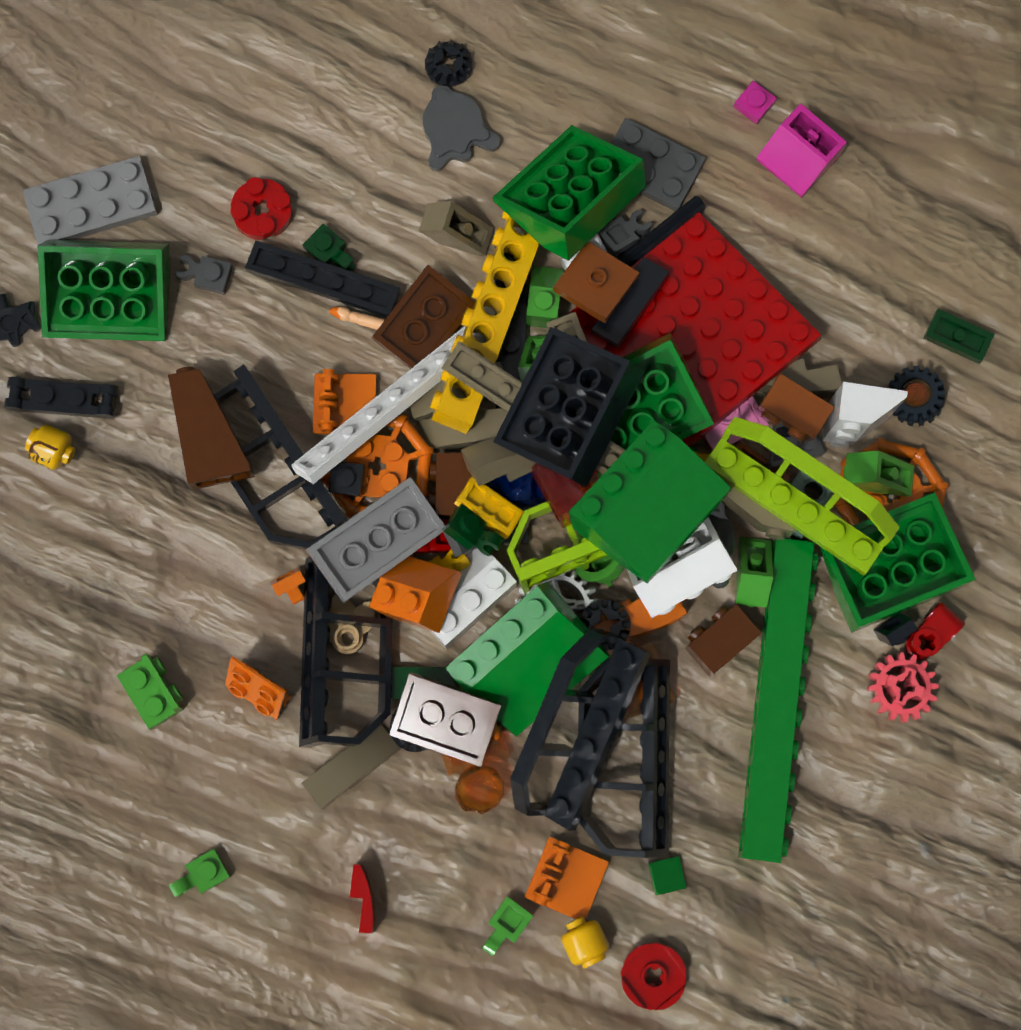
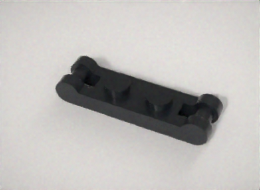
M8 377L7 388H10L9 398H5L4 408L7 410L114 419L116 416L114 399L118 397V386ZM22 391H31L29 400H21ZM95 397H102L101 405L94 406Z

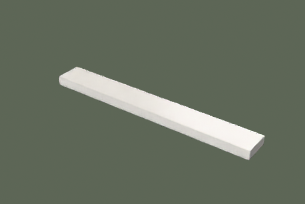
M465 326L291 465L295 473L314 484L441 381L440 377L443 372L441 368L451 354L450 351L457 335H463ZM479 333L473 334L478 342L486 343L483 335Z

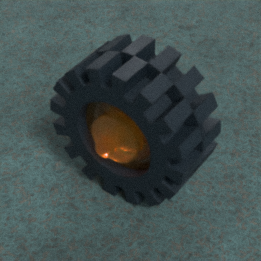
M914 366V370H909L906 367L903 369L902 374L897 372L894 375V381L891 380L889 383L890 389L908 391L907 398L893 413V416H897L898 421L901 423L906 421L909 426H913V423L924 426L925 421L931 423L936 415L939 416L941 414V408L945 404L944 384L942 380H939V375L936 372L930 373V369L927 367L924 370H920L919 366Z

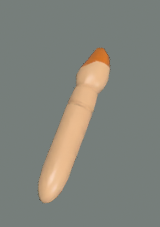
M341 306L333 307L329 310L331 315L341 321H349L376 330L385 320L351 311Z

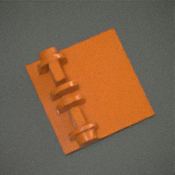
M323 369V373H315L313 434H330L376 397L377 375L335 374L334 369Z
M234 656L230 658L225 686L228 687V690L235 697L245 698L254 704L255 709L265 716L270 715L277 720L282 706L285 707L291 699V696L287 694L288 690L276 682L273 683L272 679L265 678L263 673L259 674V671L248 663H243Z
M549 836L524 897L573 919L583 916L586 920L609 862Z

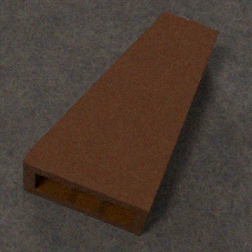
M182 367L177 369L176 373L169 374L168 378L189 486L195 490L255 477L254 470L200 369Z

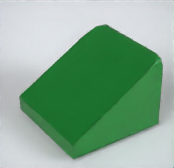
M679 856L647 863L654 895L657 896L686 889Z

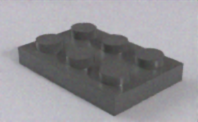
M627 118L624 119L611 143L644 159L646 187L639 194L673 211H677L681 207L706 159Z

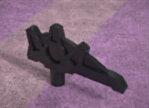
M0 294V341L9 340L13 347H18L21 345L20 336L28 329L37 332L41 328L35 318V302L30 301L13 308L10 307L7 294Z

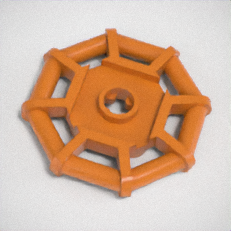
M405 414L398 415L386 425V427H394L390 436L375 434L346 458L348 463L366 466L361 497L356 496L352 501L348 495L331 493L346 512V517L351 519L368 507L361 505L365 497L381 498L407 480L410 461L417 459L419 461L416 485L424 497L428 496L430 463L434 449L428 446L410 423L409 416ZM401 433L406 436L416 449L415 452L407 454L397 440ZM376 458H381V463L386 464L385 470H380L379 475H373V469L369 468L370 463L375 462ZM331 470L320 478L328 490Z
M876 438L875 443L860 451H881L886 454L911 459L909 464L914 465V467L918 464L931 484L922 486L919 477L914 473L912 496H898V499H894L892 503H888L887 497L882 495V493L866 492L878 500L887 512L923 497V494L934 492L943 508L946 490L949 489L948 482H944L926 455V449L885 441L884 438ZM844 458L840 463V465L842 466L840 475L842 477H844V467L846 465V458ZM840 497L833 507H837L845 521L853 526L861 523L851 504Z

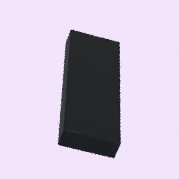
M644 257L635 268L640 274L629 292L606 323L598 320L592 328V334L616 348L621 346L669 278V271Z

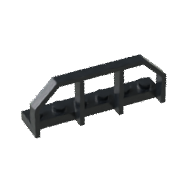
M245 365L240 366L233 371L237 380L214 394L218 403L220 404L238 391L243 399L249 396L255 405L250 408L260 424L266 421L271 430L242 448L246 456H249L272 441L277 450L283 447L289 456L284 461L293 475H296L291 465L304 454ZM299 476L254 506L238 481L231 482L270 543L306 550L347 521L320 479L312 484ZM302 487L310 501L317 499L322 506L318 513L326 525L329 527L334 524L335 527L309 542L273 535L259 513Z
M309 556L305 559L306 582L304 588L299 747L312 748L322 744L360 745L391 714L393 618L381 613L380 618L328 613L331 608V596L328 594L329 582ZM380 577L372 582L375 587H377ZM327 622L380 628L379 675L329 670L330 664L329 658L326 657V650L330 640V627L327 625ZM326 680L379 684L378 713L354 737L327 736L328 727L327 722L324 721L325 707L329 698L328 690L325 689Z
M590 629L561 657L510 777L514 808L526 816H545L569 831L576 830L652 652L613 632ZM602 642L617 644L595 695L588 691L568 689L576 667ZM562 701L591 703L573 748L566 744L545 743ZM538 757H569L549 805L546 806L541 802H530L528 781Z
M607 658L579 691L593 693L599 687L611 658ZM649 658L641 676L643 699L640 710L643 716V724L621 723L619 730L642 731L640 736V745L642 747L640 779L642 783L596 781L594 788L642 791L639 809L642 814V830L639 834L641 849L616 848L591 817V796L579 821L580 825L604 855L637 858L668 855L670 659ZM579 703L578 734L591 703Z

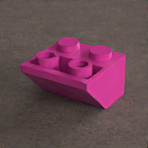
M800 103L779 126L756 160L802 198L841 156L847 141Z

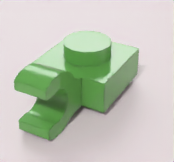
M212 849L186 864L185 866L190 874L173 882L169 887L175 897L181 896L196 886L200 893L203 894L231 876L216 849Z
M507 896L488 922L495 931L482 949L493 956L505 938L515 943L533 918V915Z

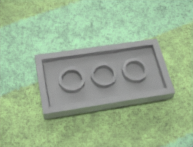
M140 156L22 190L37 245L46 240H74L158 215Z
M410 477L310 546L306 551L344 603L443 532L442 528L445 525Z

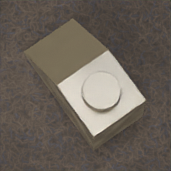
M449 201L427 204L419 232L441 245L478 256H485L494 228L454 202Z

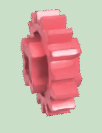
M900 652L896 656V661L891 655L884 657L886 665L881 662L874 665L878 674L870 673L868 675V678L874 681V685L866 687V691L874 692L875 697L871 698L869 702L870 704L877 702L880 704L877 710L878 714L888 711L889 721L895 720L897 715H899L901 723L908 722L909 714L915 721L921 718L919 710L924 713L931 711L927 702L937 701V697L931 694V690L939 688V684L930 682V678L936 674L935 672L927 673L924 670L927 667V661L917 664V655L913 654L905 660L904 653ZM894 667H902L899 670L898 676L886 674ZM916 674H917L918 677L920 678L921 683H922V686L919 685V683H918V681H917V679H916V677H915ZM904 681V687L908 689V692L900 694L901 688L896 686V684ZM882 689L886 690L890 698L889 702L885 698ZM908 699L918 701L912 708L903 709Z

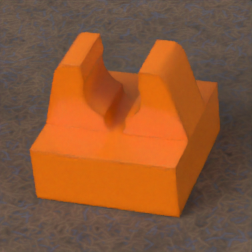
M299 567L271 581L277 596L286 592L293 605L304 600L298 585L306 582Z

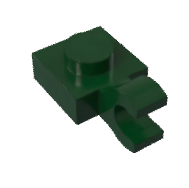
M324 223L302 244L304 250L318 261L327 264L333 262L339 268L352 271L356 267L353 263L354 259L343 251L347 247L345 241Z
M463 504L455 508L443 532L467 550L475 545L486 556H490L494 549L499 550L504 541L497 533L483 530L487 522Z

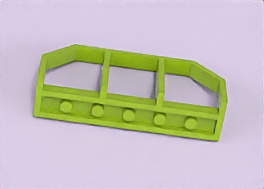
M734 417L722 438L705 461L727 484L863 576L868 572L882 549L892 540L900 528L878 500L765 425ZM735 435L758 442L783 458L784 461L776 474H774L728 443L730 437ZM790 464L833 492L824 507L781 478ZM840 497L865 513L883 535L878 543L829 511Z
M595 482L589 484L587 488H579L524 511L507 548L509 559L524 594L530 592L529 587L581 566L583 570L589 568V563L608 556L586 538L579 542L564 507L579 501ZM558 510L573 546L570 548L569 546H561L553 550L550 556L540 560L539 558L529 559L523 562L520 567L516 552L530 521Z

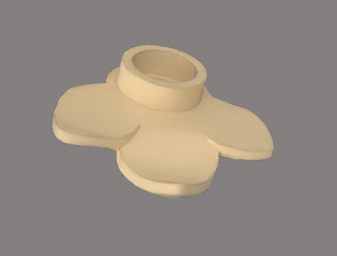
M337 594L331 599V608L328 613L375 618V610L369 608L371 601H366L355 608L349 599L343 603ZM327 622V625L330 627L329 642H332L334 648L339 653L345 655L356 653L362 647L363 635L372 629V627ZM345 634L353 635L354 640L351 644L346 645L342 642V637Z

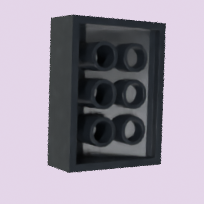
M550 327L493 442L587 488L644 371L625 358Z

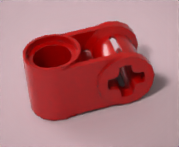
M941 601L928 613L918 626V630L913 632L905 642L906 653L909 657L913 654L917 655L916 661L926 660L938 653L966 623ZM922 639L927 643L924 650L919 647Z

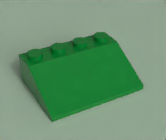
M571 125L495 194L493 201L541 246L569 261L646 187L644 159Z
M46 240L37 246L42 338L166 341L170 283L169 243Z
M671 333L622 357L643 370L644 374L611 438L612 442L626 450L653 420L678 436L681 440L714 424L686 361ZM595 470L598 477L600 478L603 474Z
M653 420L569 510L572 527L576 532L648 584L731 492V487L678 436Z
M935 492L888 511L900 528L892 540L882 549L864 576L820 547L838 604L851 633L965 587L976 580ZM870 519L853 525V527L877 543L883 536Z
M545 582L536 586L445 669L464 691L502 703L497 721L517 737L535 721L561 657L589 629L549 582ZM601 644L576 667L568 686L569 690H572L610 657V654Z

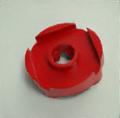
M258 177L248 179L245 184L238 188L231 201L230 212L238 230L254 240H265L266 237L273 235L276 237L282 234L292 219L289 195L279 183L270 179H260ZM266 203L269 212L267 214L262 212L259 216L256 215L255 206Z
M657 942L641 944L631 950L624 959L620 970L622 988L627 997L638 1007L648 1010L667 1009L674 1005L684 992L686 983L685 964L678 953L668 946ZM651 967L653 970L660 968L662 971L659 976L660 984L656 985L653 982L647 984L645 982L648 976L646 973L648 968Z

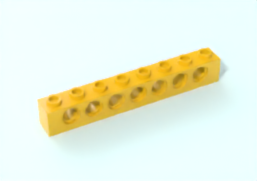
M503 211L501 218L506 220L503 229L497 228L491 242L492 245L496 246L493 255L488 253L481 271L486 273L483 282L477 281L471 298L476 299L473 309L468 307L463 316L461 325L465 326L462 336H456L450 351L452 352L460 341L494 364L496 363L539 243L505 211ZM514 227L521 228L525 235L517 233ZM504 253L513 255L516 261H509L504 256ZM494 280H501L506 288L496 286ZM489 306L493 308L496 315L487 314L483 307ZM479 333L483 335L486 343L478 342L473 334ZM443 370L440 380L445 383L442 391L436 390L429 408L434 409L431 420L466 434L473 425L483 396ZM452 389H461L465 393L466 398L456 397Z

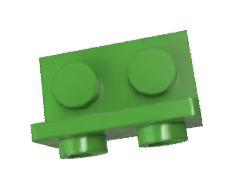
M145 653L141 656L142 660L116 676L149 730H152L183 711L184 709L180 702L184 698L174 683L169 685L163 676L167 673V670L157 656L153 659L151 655Z

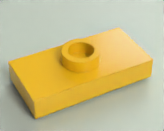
M473 477L468 480L454 502L457 506L460 504L465 505L487 522V527L505 539L510 536L524 513L522 509L487 485L478 486Z

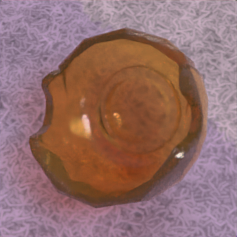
M473 765L463 770L455 783V799L465 812L472 811L485 814L498 806L504 797V780L496 769L488 765H482L481 767Z

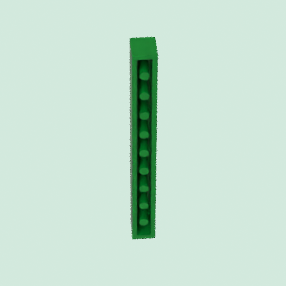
M785 538L784 540H774L772 542L773 582L768 605L764 612L738 858L781 863L782 857H787L789 840L784 837L785 824L790 825L792 805H787L788 792H793L795 786V773L791 772L792 760L797 759L799 742L794 740L795 727L800 728L802 720V709L797 708L798 696H803L805 690V677H801L802 664L807 663L809 652L808 645H804L805 633L810 632L812 614H807L808 601L812 602L815 594V583L810 582L811 571H816L818 564V552H814V542Z

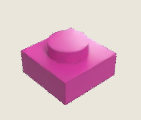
M752 81L735 101L733 107L755 124H758L775 104L777 98L755 81Z

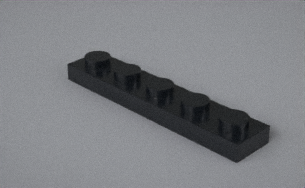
M256 240L245 266L246 272L383 317H387L393 310L401 291L400 287Z

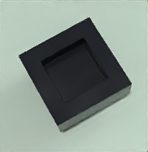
M340 462L331 469L328 492L361 497L366 466L363 464Z
M899 613L873 630L880 641L894 646L906 642L910 638V634L918 630L912 618Z

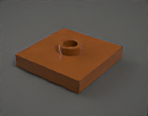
M588 242L553 286V292L603 323H606L637 281L640 272Z

